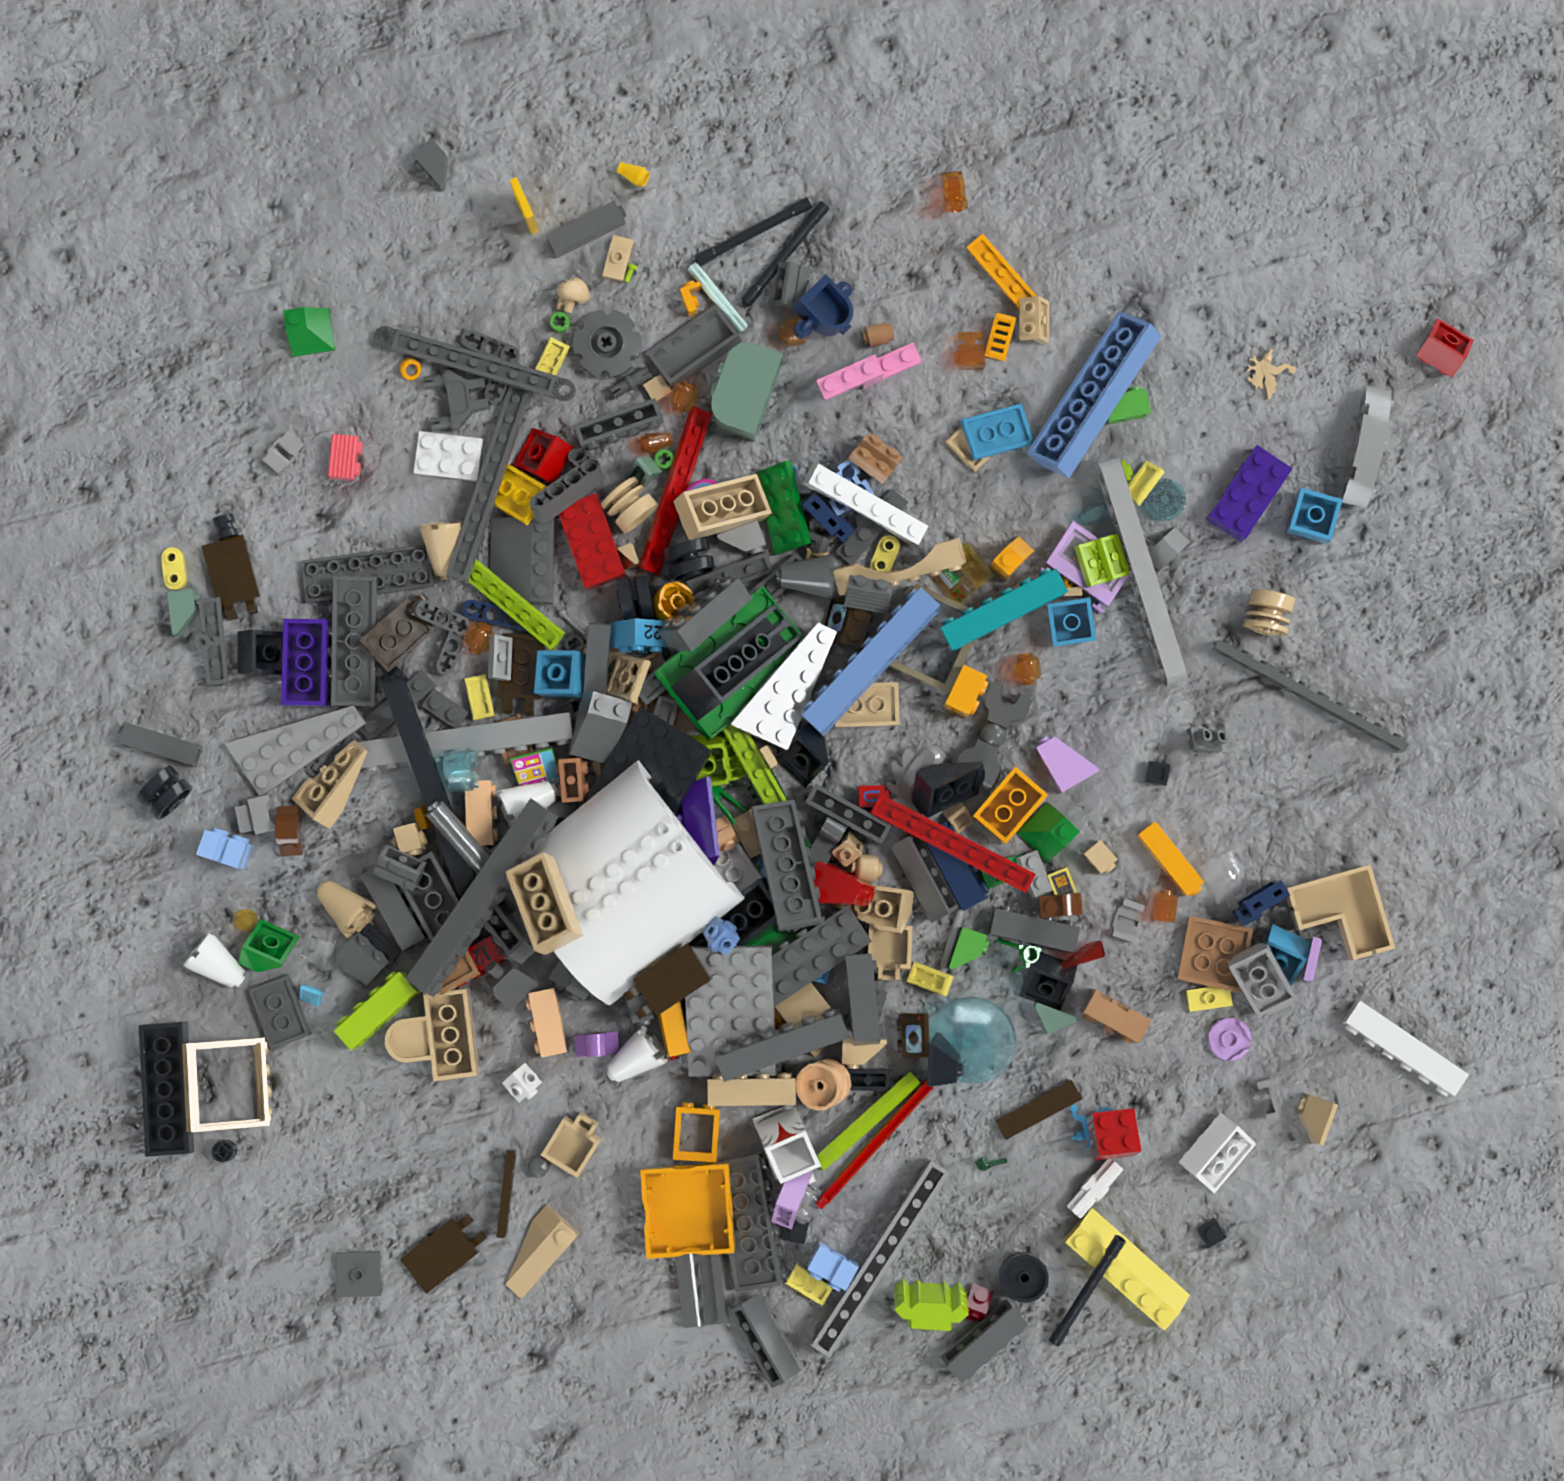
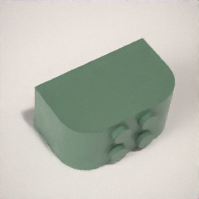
M741 343L731 349L725 363L721 362L717 373L719 374L718 383H713L710 392L712 394L713 419L720 429L755 442L783 364V353L753 343Z

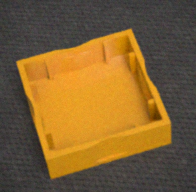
M729 1162L651 1167L640 1170L642 1202L645 1208L646 1259L678 1257L684 1254L710 1255L735 1252Z

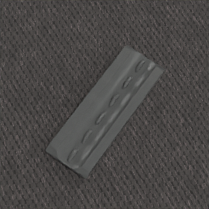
M425 544L301 560L306 603L333 601V576L377 577V595L434 587L431 562Z
M684 1254L675 1257L684 1328L727 1323L719 1254Z

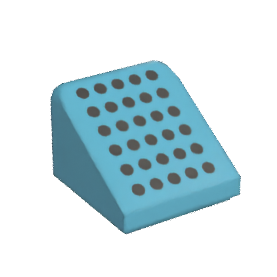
M303 984L300 987L299 998L301 1001L320 1006L325 992L324 990Z

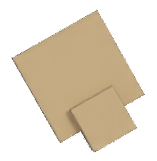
M869 924L868 936L872 942L868 944V954H872V960L877 962V981L899 982L900 971L911 970L913 926L905 925L902 933L882 931Z
M583 1112L579 1113L575 1121L565 1116L541 1156L578 1178L602 1140L601 1137L594 1134L599 1122Z

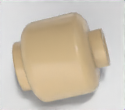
M862 854L850 864L849 871L857 878L873 883L877 878L881 877L883 866L876 855Z

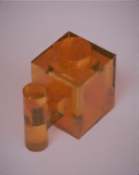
M983 331L957 332V341H966V345H958L957 351H954V364H958V370L984 369V344H975V340H983Z

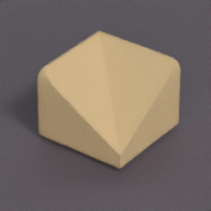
M632 543L617 548L624 570L639 566V560Z

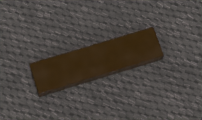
M1069 1080L995 1121L1005 1140L1082 1100V1097L1073 1081Z
M508 1148L506 1150L496 1238H505L507 1236L517 1154L516 1149Z

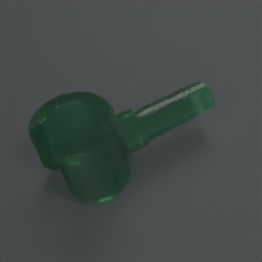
M985 1156L975 1161L979 1170L986 1171L996 1165L1007 1163V1158L988 1162Z

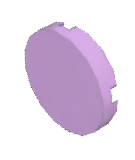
M1223 1018L1211 1026L1208 1033V1045L1216 1057L1235 1061L1242 1058L1249 1051L1251 1033L1242 1021L1235 1018Z

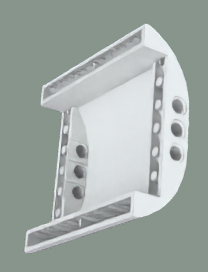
M639 760L547 833L542 845L531 856L533 858L544 852L555 858L584 935L555 950V954L589 992L608 1005H612L625 992L636 985L633 980L634 978L685 944L690 943L705 930L715 916L721 918L745 899L732 881L726 882L652 787L648 781L652 777Z

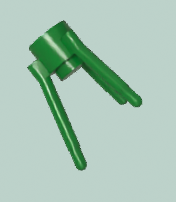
M721 785L712 786L714 804L716 803L730 822L735 824L736 821L720 801L722 798L721 794L743 812L748 810L724 791Z
M997 939V942L1019 950L1018 955L1023 964L1012 969V974L1025 967L1029 968L1030 963H1034L1039 959L1041 948L1035 945L1023 946L1004 939Z

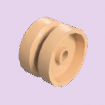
M829 1058L807 1065L800 1071L796 1080L797 1095L801 1102L808 1108L817 1111L829 1109L844 1101L851 1088L850 1074L845 1066L839 1061Z

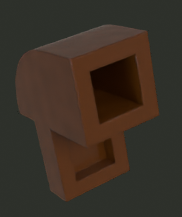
M299 805L278 806L276 809L275 835L281 857L303 855L300 835L302 821Z
M1081 892L1038 896L1040 918L1083 914Z

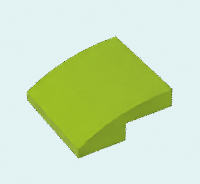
M1118 533L1074 547L1087 588L1130 575Z

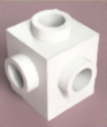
M524 1063L502 1084L520 1103L525 1097L530 1100L538 1093L536 1088L542 1081Z

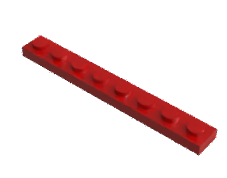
M691 406L638 566L639 569L654 575L660 574L665 559L663 550L669 547L679 516L673 501L685 492L689 486L712 416L711 413L698 407Z
M880 794L871 814L1027 893L1036 873Z

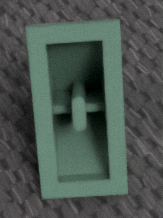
M649 455L643 456L635 460L625 478L628 480L636 477L639 481L637 486L642 485L645 488L662 473V470Z
M1034 1002L1033 1007L1046 1034L1055 1032L1077 1020L1075 1016Z

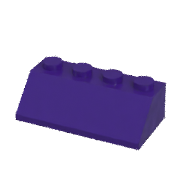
M704 777L694 782L678 809L676 818L714 866L720 856L711 777Z

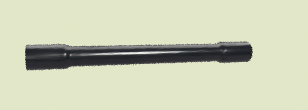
M805 197L718 245L709 247L694 255V258L701 267L723 253L784 221L812 209V205L809 199Z
M820 201L815 206L806 221L759 279L743 295L741 301L748 307L753 305L763 289L776 275L778 264L788 260L814 226L830 210L824 202Z
M1115 1235L1111 1240L1103 1257L1062 1321L1051 1334L1049 1341L1053 1345L1059 1347L1070 1331V1327L1113 1260L1117 1258L1126 1244V1240L1123 1237Z

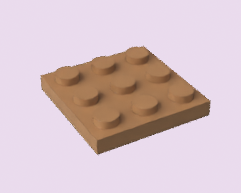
M1188 916L1176 980L1242 993L1241 987L1228 967V962L1236 954L1250 948L1253 929Z

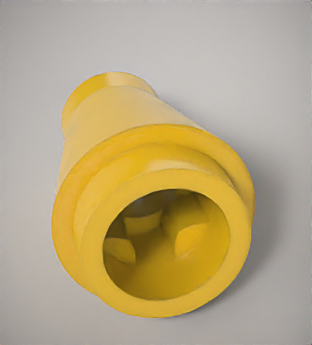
M621 162L617 168V173L636 187H644L649 180L650 172L646 170V167Z

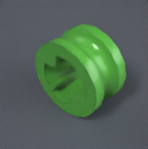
M556 312L551 316L550 324L554 331L563 333L569 328L570 321L565 313ZM557 318L560 320L564 318L566 320L563 321L565 324L563 327L560 325L556 327L554 325Z
M666 449L658 451L655 455L657 466L662 470L671 468L674 459L673 454ZM663 454H666L667 458H671L670 461L666 462V465H662V462L658 461L659 458L663 457Z

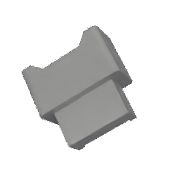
M267 794L248 799V804L234 807L240 834L253 831L255 835L275 832V823L273 822L270 804L273 801L272 795Z

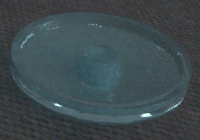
M965 997L950 1002L940 1010L930 1028L929 1043L936 1032H939L961 1055V1063H964L963 1076H960L958 1079L961 1082L972 1084L984 1083L998 1077L1009 1066L1015 1053L1016 1033L1013 1023L1004 1010L995 1003L983 998Z

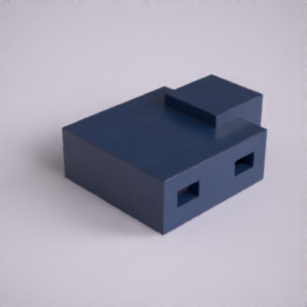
M816 493L802 505L804 514L811 519L814 517L826 529L825 531L829 532L831 537L836 535V539L841 545L855 533V529L841 515L837 516Z
M1273 880L1237 902L1239 907L1233 910L1232 913L1239 925L1245 927L1263 916V911L1290 896V893L1282 880Z

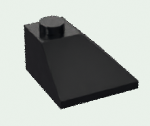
M809 722L793 737L788 750L782 749L775 757L805 788L829 763L825 739Z
M936 1032L929 1043L928 1087L957 1083L959 1077L963 1076L964 1063H961V1055L939 1032Z

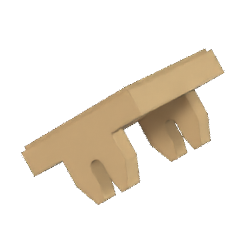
M619 654L605 694L638 705L640 701L638 697L648 669L651 670L652 667L651 662ZM634 665L638 667L636 676H633L632 672ZM628 672V679L626 682H623V677ZM632 682L631 691L624 694L627 685Z

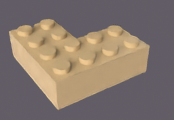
M1371 864L1287 887L1290 896L1285 899L1288 907H1293L1290 915L1295 930H1302L1337 920L1348 960H1357L1372 954L1395 949Z

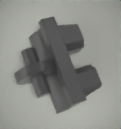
M814 517L812 519L808 518L807 528L811 544L812 540L815 541L813 551L826 553L829 543L836 542L837 536L831 537L829 532L825 531L826 529Z
M1207 728L1186 729L1190 737L1188 745L1190 750L1195 753L1202 751L1219 753L1222 751V744L1227 742L1224 730H1209Z

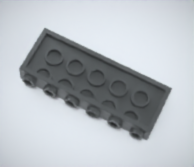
M762 1152L755 1155L717 1161L716 1163L729 1162L735 1252L729 1253L735 1292L784 1284L786 1278H788V1270L786 1265H783V1245L779 1244L780 1226L771 1222L776 1204L774 1200H771L772 1182L767 1177L766 1170L769 1168L767 1158L764 1157Z

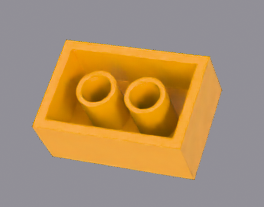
M1014 767L973 814L972 818L1005 845L1048 794L1017 767Z

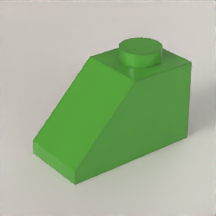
M1139 386L1128 388L1107 419L1106 424L1111 425L1149 417L1151 410L1146 388L1140 389Z
M961 927L948 968L955 969L981 956L982 952L986 953L989 941L986 940L987 935Z

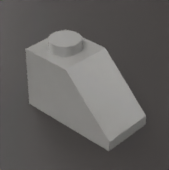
M757 520L717 535L718 542L744 554L751 553V556L763 552L762 548L766 547Z

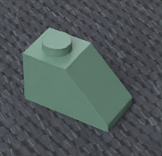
M194 589L167 592L172 635L176 637L182 636L199 614L198 599H201V596Z

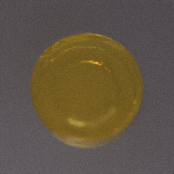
M244 909L236 915L235 923L239 929L250 931L258 924V916L254 911Z

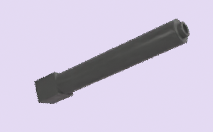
M433 801L426 808L428 812L425 815L478 875L490 855L443 801ZM509 888L501 903L527 932L511 888Z

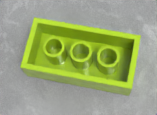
M397 971L391 973L385 979L387 983L383 987L377 986L368 994L370 999L359 1002L352 1009L354 1013L351 1016H344L335 1024L337 1028L334 1032L351 1051L363 1045L421 992L406 980L408 976L406 972Z

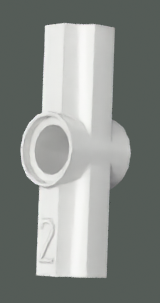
M1106 1159L1099 1169L1082 1183L1081 1189L1066 1206L1081 1219L1095 1202L1100 1201L1109 1190V1186L1124 1169L1114 1160Z

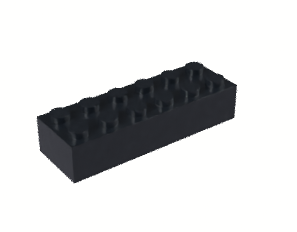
M188 1021L139 1025L145 1157L190 1154L194 1152V1133L187 1132L182 1055V1044L189 1043Z

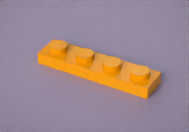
M983 233L966 247L967 251L1018 310L1020 298L1037 296Z

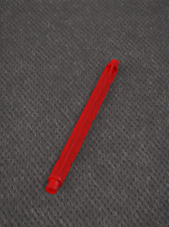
M927 1080L923 1081L829 1187L819 1195L820 1198L815 1204L820 1209L831 1203V1200L928 1093L934 1089V1086L928 1087Z

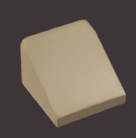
M962 803L956 804L943 812L944 817L949 824L954 825L958 834L975 822Z

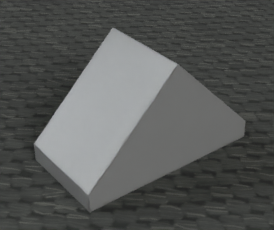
M1176 527L1149 551L1153 566L1158 571L1164 568L1190 543Z

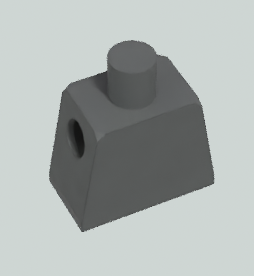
M504 959L500 964L496 961H491L486 966V971L489 975L485 978V981L508 1012L539 984L530 972L509 959Z

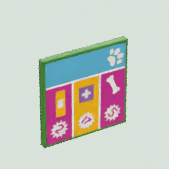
M552 747L510 758L518 786L549 781L550 784L554 783L555 786L560 784V776L556 774V759Z

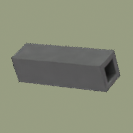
M614 200L546 234L547 240L556 257L559 258L625 225L624 218L627 216L621 205L617 206Z
M127 722L124 723V726L120 727L117 735L120 738L118 743L197 767L203 749L201 745Z

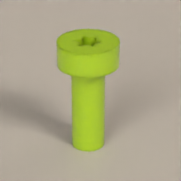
M631 263L627 266L629 269L624 279L628 283L633 271L637 270L638 267Z

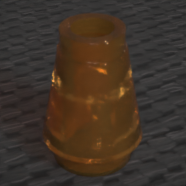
M670 432L645 433L644 436H640V445L643 453L651 454L673 444Z

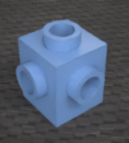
M717 916L713 918L702 932L708 941V947L716 953L720 951L725 955L736 946L740 939L735 931L736 927L731 922L724 921Z

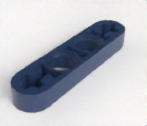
M468 600L462 606L463 615L470 620L528 632L519 623L516 625L509 624V615L495 604ZM475 604L476 609L482 610V606H486L483 611V619L479 618L481 614L473 612L472 616H470L466 610L467 607ZM490 609L498 610L499 616L496 620H489L487 618V612Z

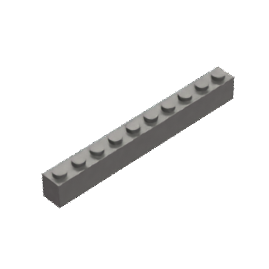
M530 798L406 977L407 981L424 994L432 997L441 991L443 983L454 972L458 961L465 956L468 947L479 936L485 922L492 917L494 909L504 900L506 892L511 886L506 871L531 859L535 850L542 845L548 831L555 826L558 818L556 814L541 803Z

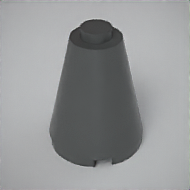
M826 555L782 564L781 569H777L776 582H781L782 587L832 598L833 555Z

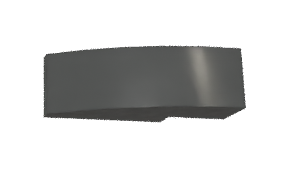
M589 623L584 691L606 693L611 624Z

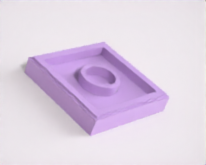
M1313 937L1304 981L1313 982L1322 943L1321 938Z

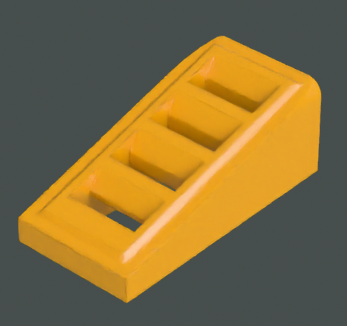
M1001 313L995 314L984 357L1005 362L1016 317ZM998 321H999V322H1003V323L1010 324V326H1009V327H1006V326L999 325V324H997V323H998ZM999 330L1007 332L1008 334L1007 336L995 333V331ZM993 338L1006 341L1005 345L993 342ZM991 347L1003 349V353L992 351L990 349Z

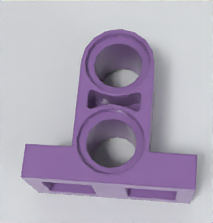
M618 1031L575 1035L576 1056L595 1057L617 1053L620 1050Z

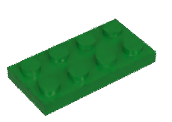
M791 460L783 461L755 472L754 474H757L772 512L766 518L774 555H781L811 544Z

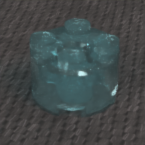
M471 748L444 750L443 752L446 756L443 757L444 779L448 780L450 785L446 786L447 793L473 791L474 788H479V778L476 775V771H474V767L478 766L475 751L471 750Z

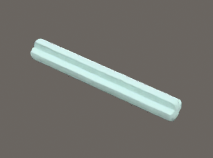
M693 263L688 268L689 273L697 282L700 281L702 289L719 307L738 333L747 329L746 322L698 263Z

